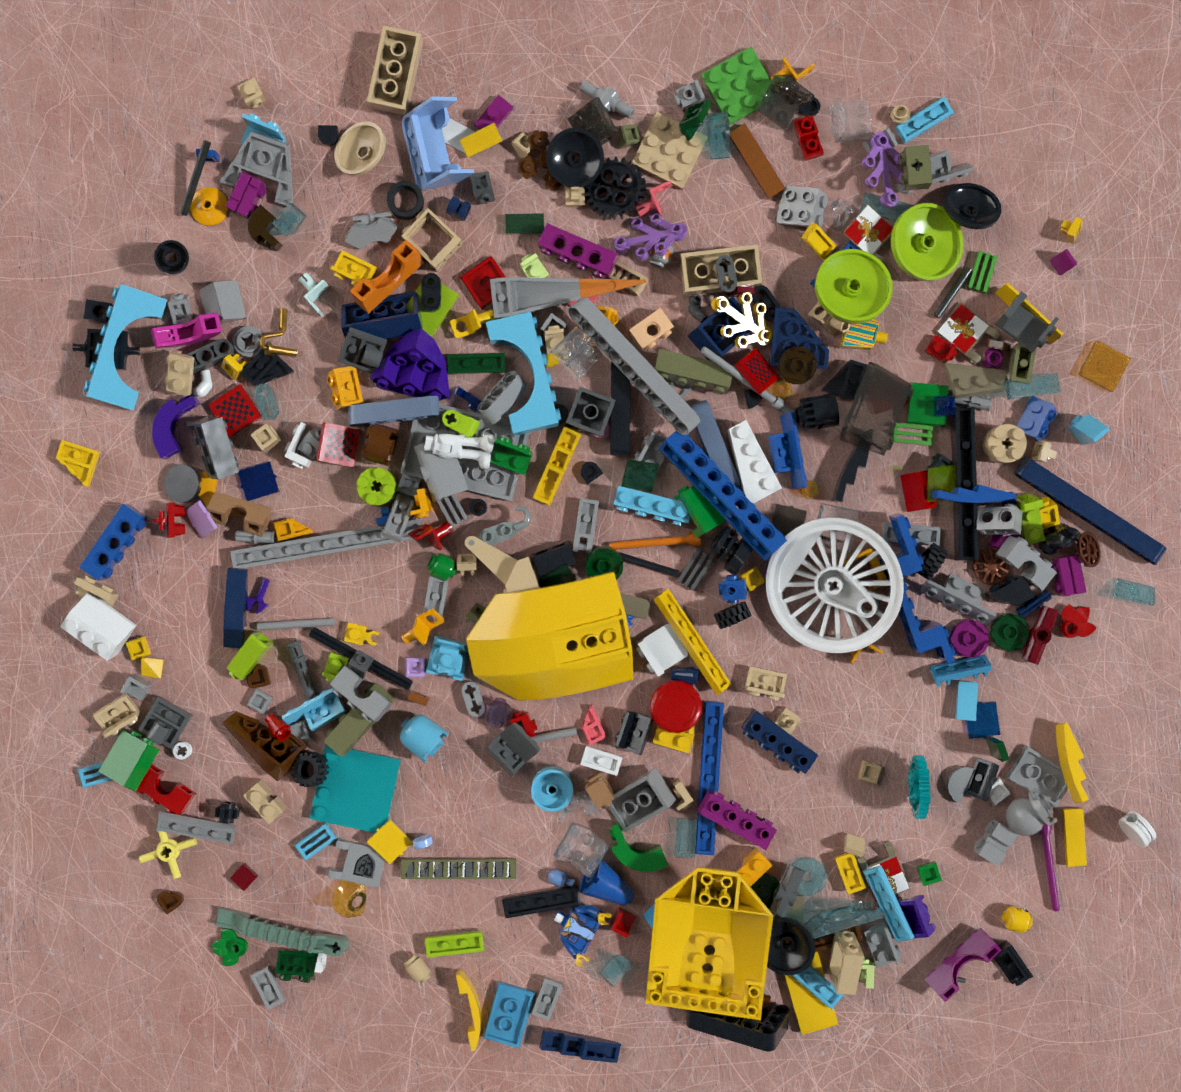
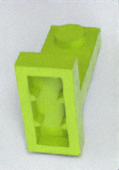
M1030 493L1016 496V507L1022 511L1021 530L1023 539L1028 542L1027 545L1045 541L1039 508L1044 507L1043 499Z

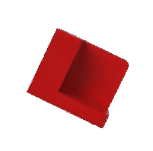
M619 907L610 923L611 930L628 938L629 930L636 916Z

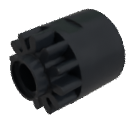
M167 240L157 246L154 260L161 272L174 276L186 269L189 262V254L185 246L180 242ZM173 253L177 256V261L169 263L166 260V256Z
M834 393L800 399L799 407H796V417L798 424H802L804 431L839 426V408Z

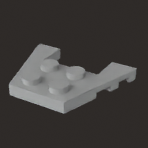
M254 131L250 132L238 151L236 158L231 162L227 172L220 179V182L234 187L243 169L278 181L279 185L274 202L293 207L290 144Z

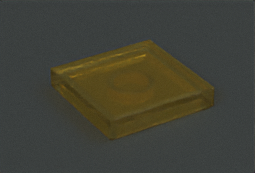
M1097 340L1092 346L1078 375L1110 392H1114L1131 358Z

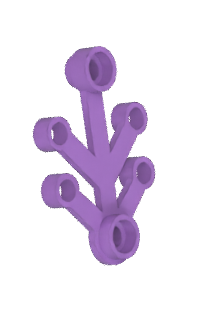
M877 132L872 136L870 141L872 148L867 157L862 159V166L865 169L873 167L875 165L874 158L877 154L879 155V162L871 175L865 179V184L868 188L877 186L879 183L878 177L882 173L885 193L881 196L880 203L884 208H891L897 204L898 196L893 192L890 173L902 184L901 174L903 172L887 159V154L894 159L897 165H900L899 156L902 152L898 153L889 145V138L885 133Z
M654 213L650 216L651 224L665 229L664 231H658L643 224L642 219L637 217L631 221L633 229L647 235L629 239L622 236L615 239L614 248L616 253L626 254L630 250V246L647 243L644 247H639L635 253L638 260L643 261L647 259L648 254L653 248L656 255L664 256L674 241H682L686 237L687 227L683 223L671 224L663 220L659 213ZM666 238L663 243H658L661 239Z

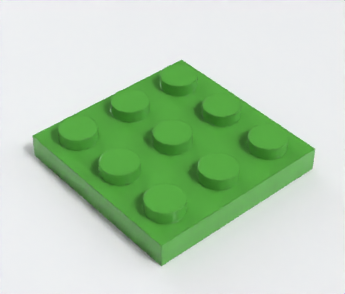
M752 46L701 74V78L728 126L779 99L777 91Z

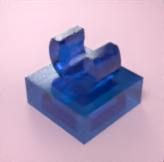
M955 396L934 397L935 417L956 415Z

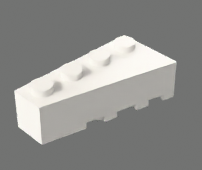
M745 420L728 429L727 434L741 484V491L749 501L755 503L782 489L748 422Z

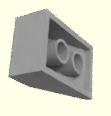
M655 767L615 792L614 800H612L613 803L608 807L624 832H627L668 809L677 799Z

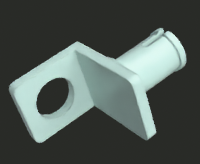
M305 273L303 276L308 280L307 282L302 276L299 278V282L309 291L304 297L323 317L324 314L313 302L328 290L330 286L324 280L317 284L309 273Z

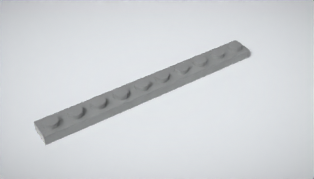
M421 519L407 522L400 542L413 540L408 536V533L422 525ZM385 525L239 549L230 551L233 568L243 569L396 543V541L381 536Z

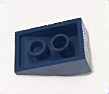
M734 297L728 300L729 305L744 316L742 306ZM714 312L688 335V338L699 351L705 346L722 358L735 346V339L738 336H746L751 331L745 330L734 333L731 337H723L721 335V328L723 326H733L740 323L725 312ZM728 328L726 329V334H727V335L729 334V329H728Z

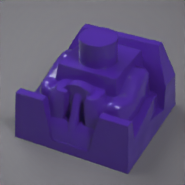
M917 895L910 899L897 898L915 936L914 938L929 937L936 928L934 923H929L930 914L928 907L922 902L924 895Z

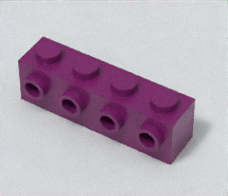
M707 790L696 811L767 850L777 829L772 827L773 822L764 817L760 820L756 818L757 814L747 808L744 811L740 809L741 805L732 799L728 802L723 799V794L715 790L713 793Z

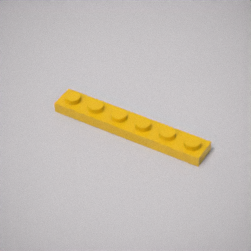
M668 588L653 600L715 694L718 695L728 688L731 682Z

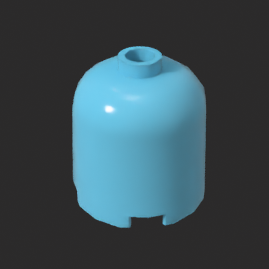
M419 714L411 719L406 718L401 724L403 728L400 733L401 743L423 763H427V757L429 755L433 757L444 743L442 738L449 736V732L425 715Z

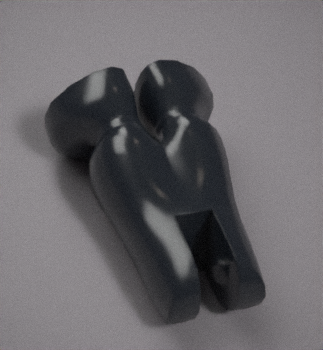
M1065 523L1057 524L1048 528L1050 534L1044 533L1045 541L1039 542V547L1045 554H1055L1059 549L1070 547L1071 543L1079 538L1080 532Z

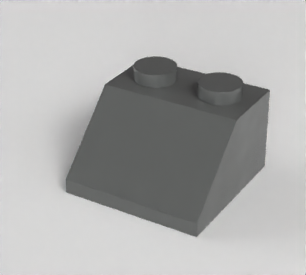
M579 387L566 425L602 437L616 400Z

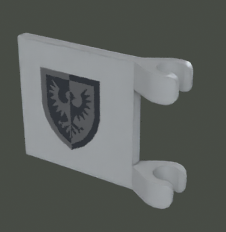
M338 838L335 847L348 850L343 871L330 868L328 877L378 888L385 859L371 846Z

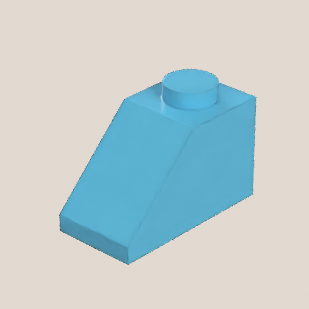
M1089 414L1077 415L1071 420L1072 424L1067 427L1081 445L1095 443L1110 430L1106 425Z

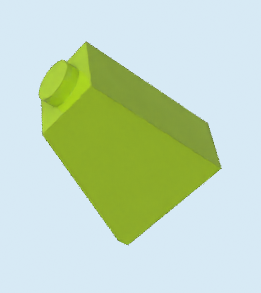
M262 632L252 633L227 666L230 676L236 680L245 679L275 643Z

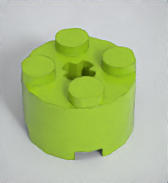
M372 467L366 469L358 478L357 491L364 502L370 505L383 506L389 504L395 498L398 483L396 477L390 471L380 467ZM376 482L382 484L379 487L380 491L374 490L373 488L375 487Z

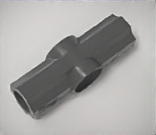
M789 864L781 883L777 885L774 891V900L769 909L773 914V919L786 917L790 906L792 907L796 901L797 889L805 872L794 865Z

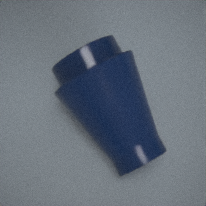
M695 667L672 669L671 680L684 681L693 686V684H698L699 669H695Z

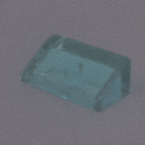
M1117 578L1113 597L1154 606L1155 587Z

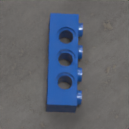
M122 504L79 568L98 581L108 579L114 571L112 569L114 565L123 559L125 549L134 543L136 533L145 527L147 516L129 504ZM125 522L130 527L128 532L123 531V524ZM114 538H116L119 542L117 548H114L112 546V540ZM103 554H105L108 558L106 564H103L101 562V557Z

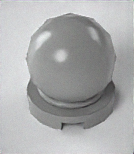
M1036 788L1028 792L1029 799H1016L1009 804L1006 810V821L1009 828L1021 836L1037 834L1042 829L1044 823L1051 826L1057 822V818H1052L1050 814L1053 812L1050 804L1043 795L1039 796L1037 794L1039 791Z

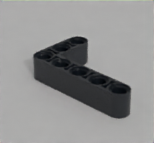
M775 1005L763 1022L742 1017L687 1010L686 1025L688 1028L769 1052L776 1049L789 1028L790 1009L786 1005Z

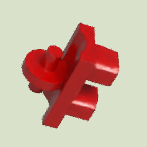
M166 503L167 518H165L164 511H158L159 518L153 519V523H159V530H165V523H167V538H175V536L185 534V524H175L174 517L185 516V506Z

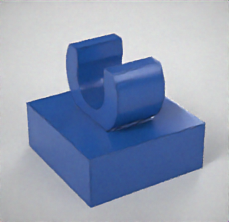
M381 507L382 517L376 518L377 526L386 525L390 514V507Z

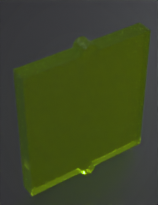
M940 465L939 467L928 468V502H943V500L931 498L934 490L948 493L953 492V488H955L956 465Z

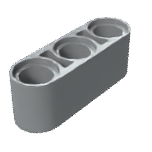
M511 371L505 374L478 405V410L487 423H497L525 392L526 385L517 372Z

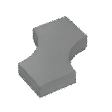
M381 216L372 224L360 225L353 223L345 237V242L360 250L367 244L375 241L389 243L397 229V225Z

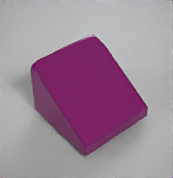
M1068 249L1050 259V263L1059 275L1064 274L1077 265Z

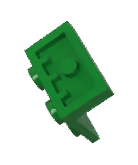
M500 436V439L495 438V446L491 454L490 463L525 476L533 455L530 447L520 443L518 446L512 444V440Z

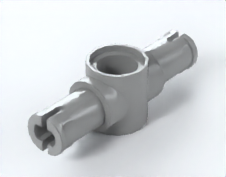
M586 80L581 84L580 91L593 98L595 105L602 111L607 113L616 111L628 119L633 115L635 108L621 101L619 94L612 88L607 86L604 89L602 87L598 88Z

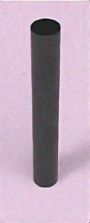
M966 267L935 311V317L941 318L972 273L970 268Z

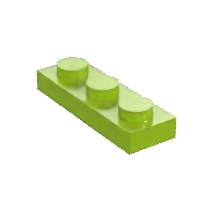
M483 930L425 937L427 958L482 952L485 950Z

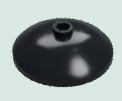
M569 128L559 132L551 140L546 153V163L550 174L560 184L567 187H584L592 183L599 176L604 164V152L601 143L591 132L581 128ZM573 155L579 156L578 162L572 161Z
M962 183L955 185L948 190L944 198V209L947 215L955 223L968 229L989 228L998 221L1001 215L1002 208L997 196L989 189L978 184Z
M779 917L773 919L767 967L781 975H796L803 972L810 966L815 955V942L811 932L804 924L793 918ZM786 939H789L792 944H787Z

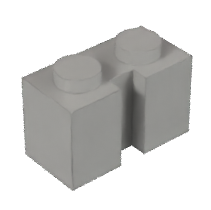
M993 819L992 822L986 825L982 838L976 841L974 852L998 867L1006 855V850L1012 846L1018 834Z

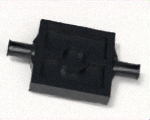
M87 328L85 344L73 343L72 345L74 346L72 347L73 351L84 352L86 357L85 367L90 368L91 363L97 360L98 355L94 353L97 343H102L104 337L100 335L102 329ZM127 331L120 333L115 344L114 364L116 370H126L128 355H140V352H136L140 351V347H129Z

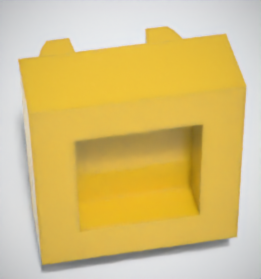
M1075 217L1073 223L1063 220L1060 231L1067 233V241L1075 242L1083 227V219Z
M230 354L227 355L221 365V368L233 380L240 377V372L247 364L246 361L242 364L237 362L239 354L233 357Z

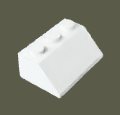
M88 592L69 612L60 627L108 661L119 654L137 625L96 595Z

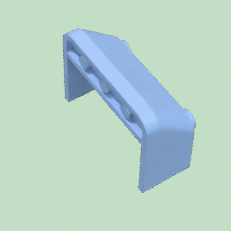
M431 96L402 118V129L414 180L420 190H429L455 184L475 173L474 169H461L457 163L450 164L442 128L449 121L447 108L458 101L457 97Z

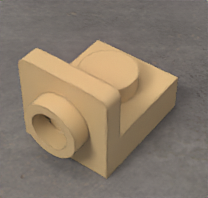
M255 78L237 86L249 109L258 108L266 101Z
M559 325L548 327V330L544 331L547 355L566 353L564 329H559Z
M679 778L673 782L675 786L673 791L679 799H683L676 803L675 807L677 811L681 809L684 811L692 805L691 802L694 800Z

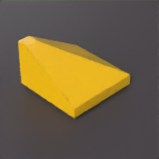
M142 657L141 676L161 679L164 659Z

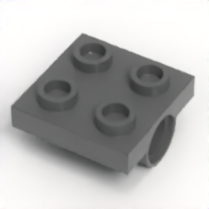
M350 327L337 362L373 373L380 365L387 340Z
M158 696L138 730L146 734L149 740L173 749L193 715L163 697Z

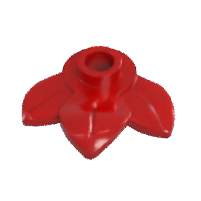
M1070 604L1065 606L1061 613L1063 621L1060 625L1061 634L1066 638H1074L1076 636L1087 637L1091 635L1097 627L1087 622L1090 608L1079 607L1074 609ZM1068 625H1071L1072 630L1070 632L1067 631Z

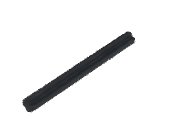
M316 627L312 628L309 634L311 638L349 659L357 651ZM373 660L368 668L406 690H409L413 684L411 679L376 660Z

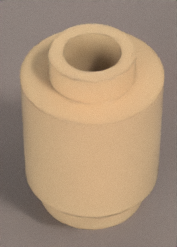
M416 954L404 963L405 970L415 983L420 982L423 984L430 978L429 973L431 970L422 958Z

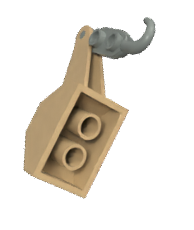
M521 506L514 509L524 513L525 518L523 521L518 523L503 522L482 530L478 537L469 536L465 540V546L505 584L506 589L503 590L504 593L540 588L530 557L517 560L491 546L512 538L517 532L529 525L531 520L530 512Z

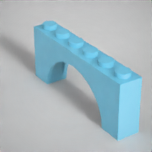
M120 284L118 288H114L112 298L115 301L113 307H108L106 317L109 318L108 324H103L100 335L104 337L101 344L97 343L94 353L98 355L97 360L91 363L89 373H92L90 381L86 380L83 391L86 392V397L134 411L139 392L127 386L118 375L114 364L115 344L122 330L131 322L145 317L161 319L167 299Z
M531 312L486 322L490 344L507 345L519 351L529 362L534 375V389L530 399L520 410L509 414L513 437L557 427L558 421L561 420L559 409H555L554 402L557 401L554 390H550L549 384L552 383L550 372L545 370L544 365H547L545 353L541 354L540 347L543 344L541 336L536 334L535 329L538 328L536 317H532Z

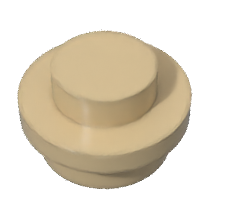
M897 105L891 111V120L896 124H904L910 118V111L904 105Z

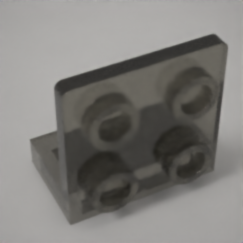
M787 74L774 75L757 110L779 127L786 130L799 105L812 102L815 95Z

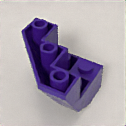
M422 329L407 333L392 345L381 360L379 367L370 376V380L383 390L413 397L438 396L439 401L450 396L445 358L435 339Z

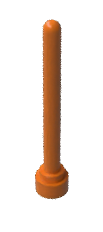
M692 532L688 536L611 542L609 547L618 550L687 543L697 547L701 546L700 536L696 538Z

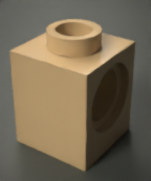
M267 423L251 434L260 449L265 452L282 441L273 427Z

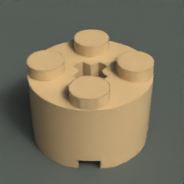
M1004 424L990 429L982 440L984 454H986L989 460L997 464L1010 463L1020 459L1027 446L1024 431L1012 424Z

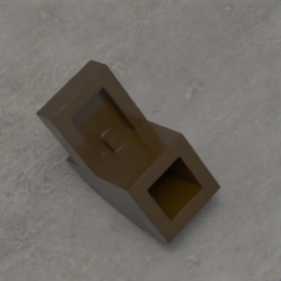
M260 204L248 220L250 236L258 244L262 241L270 250L275 248L278 251L283 246L269 233L279 221Z

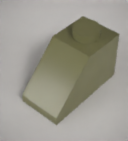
M1020 343L1012 347L1009 362L1010 381L1025 384L1031 383L1036 349L1031 352Z

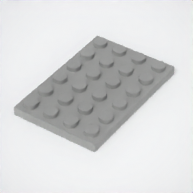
M439 404L440 417L413 420L400 474L404 473L424 479L414 447L425 443L426 435H460L446 427L443 423V414L448 410H454L481 422L474 437H483L491 434L494 435L495 440V438L500 439V436L512 440V444L518 446L519 443L527 445L529 433L513 437L510 421L500 419L495 424H489L482 414ZM454 414L446 417L448 424L457 421L454 418ZM462 446V449L483 450L477 447ZM458 458L468 491L513 501L519 473L490 463L488 470H484L476 460Z

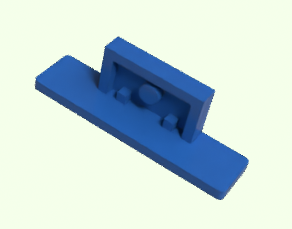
M794 412L781 414L783 433L768 436L774 474L790 471L793 489L806 488L807 477L804 471L800 438Z

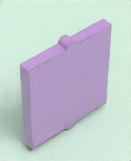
M200 500L185 511L192 526L195 527L201 538H204L218 528Z

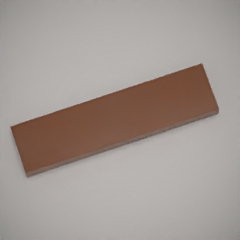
M744 123L731 131L728 136L767 199L769 200L785 189L784 185L746 124Z

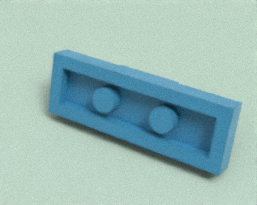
M984 654L957 660L949 664L943 663L930 666L929 669L937 687H940V682L946 681L947 685H950L951 679H962L969 676L977 679V674L983 673L984 677H986L988 671H992V665Z

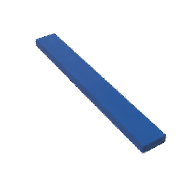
M704 702L698 807L707 790L712 793L714 790L717 792L719 790L724 702ZM697 812L695 854L714 855L716 822Z

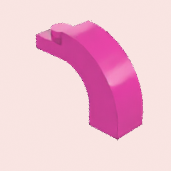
M218 313L199 315L194 320L186 323L151 329L155 349L171 346L175 348L202 342L222 332Z

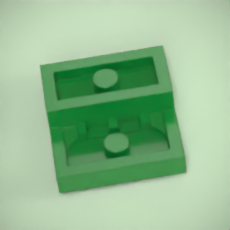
M910 382L907 423L945 427L948 409V386Z

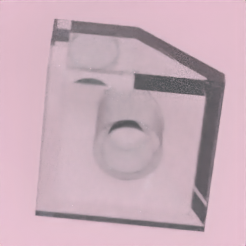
M821 503L817 519L829 517L844 518L858 522L859 511ZM830 530L823 531L820 535L823 544L831 550ZM836 530L837 552L842 553L847 535L845 531ZM854 534L851 536L847 554L851 553L855 539Z

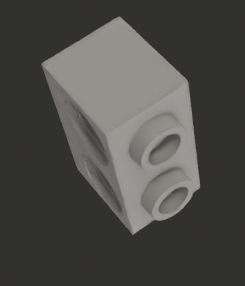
M1005 504L1004 507L986 505L985 507L978 508L976 530L982 535L1021 534L1022 511L1016 505ZM1012 515L1011 520L1006 522V519ZM993 516V519L987 523L989 517Z

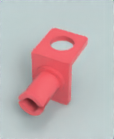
M670 181L650 189L651 199L643 202L642 205H635L640 217L655 209L659 211L661 216L664 215L655 194L672 187Z

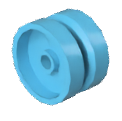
M554 765L546 766L539 770L534 776L531 786L532 799L535 804L542 810L549 812L560 811L567 807L573 796V781L569 773L562 767ZM554 786L556 790H553V792L549 791V787Z

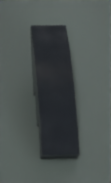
M867 430L854 446L837 480L832 501L842 502L846 485H854L857 469L866 468L874 430Z

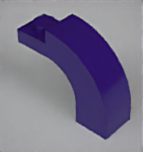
M188 395L180 399L179 404L176 400L170 399L156 414L152 427V438L154 446L162 459H168L183 450L175 436V425L183 414L201 405L198 398Z

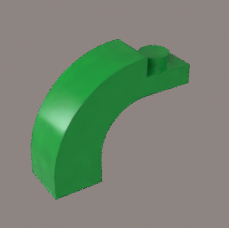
M618 821L611 823L612 829L609 830L612 840L617 841L611 844V849L624 865L641 872H653L668 867L661 845L647 850H637L631 847L625 840Z

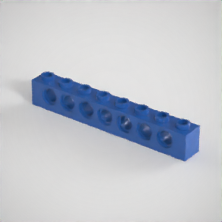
M675 431L665 439L659 450L764 561L787 541L783 534L770 523L769 519L757 509L754 503L749 501L743 492L731 482L729 477L717 467L716 463L693 442L689 435H681L678 431Z

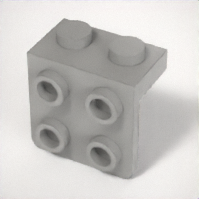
M785 186L777 214V223L808 228L813 222L821 227L823 224L824 208H826L828 203L827 195L819 188Z

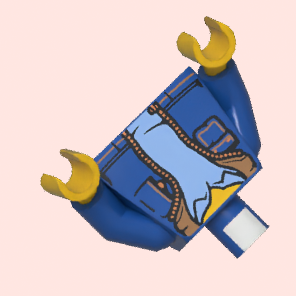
M592 905L572 907L568 915L558 910L553 921L562 925L560 929L561 941L567 952L576 959V965L579 967H585L581 962L583 958L589 962V957L582 955V953L585 954L600 924H609L604 918L611 917L610 913H603Z

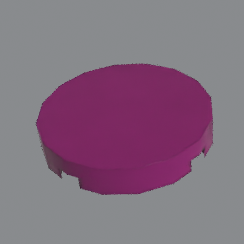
M963 620L953 627L950 634V643L959 655L970 658L977 657L988 646V631L978 621Z

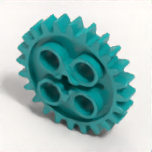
M913 755L910 761V770L908 771L909 803L912 805L911 810L913 811L914 818L926 819L931 801L929 769L927 768L924 756Z

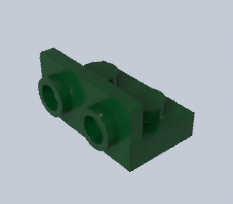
M708 98L690 106L679 123L680 131L688 141L693 138L698 127L703 124L704 118L708 115V111L712 106Z
M279 950L275 974L282 981H291V978L299 979V982L310 983V980L316 979L315 967L318 954Z

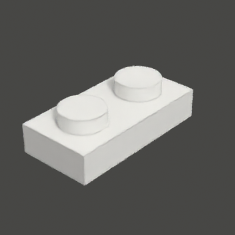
M586 745L580 765L617 776L623 757Z

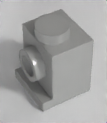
M695 80L686 86L676 89L673 98L676 106L680 107L683 112L688 110L690 106L703 101L705 96L698 80ZM690 92L692 96L686 97L685 94Z

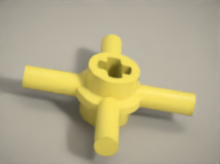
M158 831L161 842L158 844L157 849L139 856L140 862L144 863L160 858L162 861L168 862L173 878H179L181 874L176 858L179 856L180 850L197 845L196 838H191L177 843V841L168 838L167 832ZM166 848H167V849L170 848V849H171V852H166L165 849H166Z

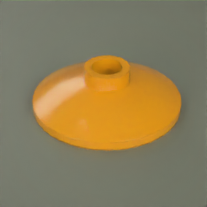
M202 188L194 194L190 206L191 214L202 225H217L228 214L229 210L225 207L228 200L216 188ZM210 202L211 206L205 208V203Z

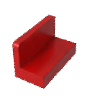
M929 470L900 476L907 512L937 507L935 499L931 498L934 490Z

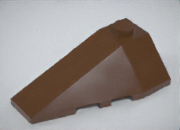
M237 711L223 722L226 729L256 763L276 781H279L294 766L292 765L293 761H296L295 758L307 748L304 743L292 734L284 741L275 739L269 727Z

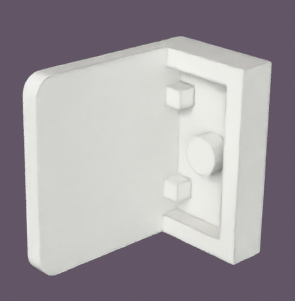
M665 624L637 642L639 647L636 650L641 658H647L649 663L646 666L651 674L656 673L658 677L664 673V670L688 655L687 650L670 624Z

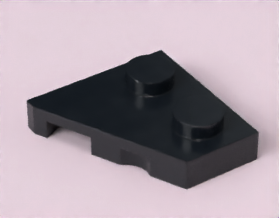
M262 349L240 373L256 387L292 374L294 370L277 354L265 355V350Z
M850 359L822 388L821 392L834 393L837 397L857 402L869 365Z

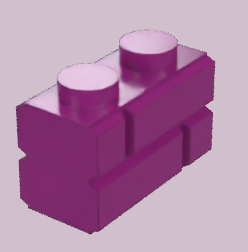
M241 172L225 207L229 211L249 220L251 214L258 207L259 199H262L266 193L265 184L263 181Z
M1079 554L1052 559L1051 568L1057 572L1055 574L1056 582H1054V589L1056 593H1059V596L1065 597L1087 592L1081 561L1078 560Z

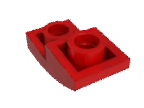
M813 115L794 120L804 160L807 161L823 156L824 151L818 137L819 131Z

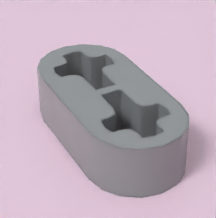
M474 681L466 682L462 686V695L467 710L471 716L479 717L485 711L480 688ZM468 685L476 688L473 691L474 698H471L470 693L465 691ZM473 700L476 701L478 706L481 705L482 707L479 709V713L471 710L474 706Z

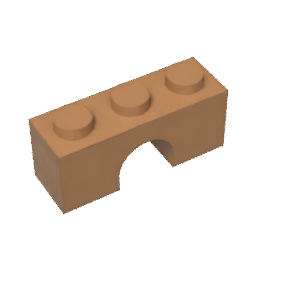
M216 491L206 508L215 523L225 526L230 518L240 517L244 519V532L260 537L263 536L270 522L271 508Z
M598 771L585 779V789L597 809L600 807L605 809L613 803V789L602 771Z

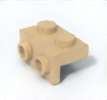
M176 350L169 353L167 357L166 391L188 396L192 390L194 357L181 354L182 351Z
M88 575L77 577L74 582L75 585L79 586L76 591L77 595L84 597L88 592H91L111 607H113L119 593L113 591L114 588L106 584L101 585L96 582L95 578Z
M749 666L745 689L751 695L760 696V693L768 694L767 698L779 700V697L784 698L785 696L784 688L787 674Z
M126 693L94 712L93 717L104 730L103 736L106 738L109 735L114 736L118 734L121 728L126 725H133L138 720L140 710Z

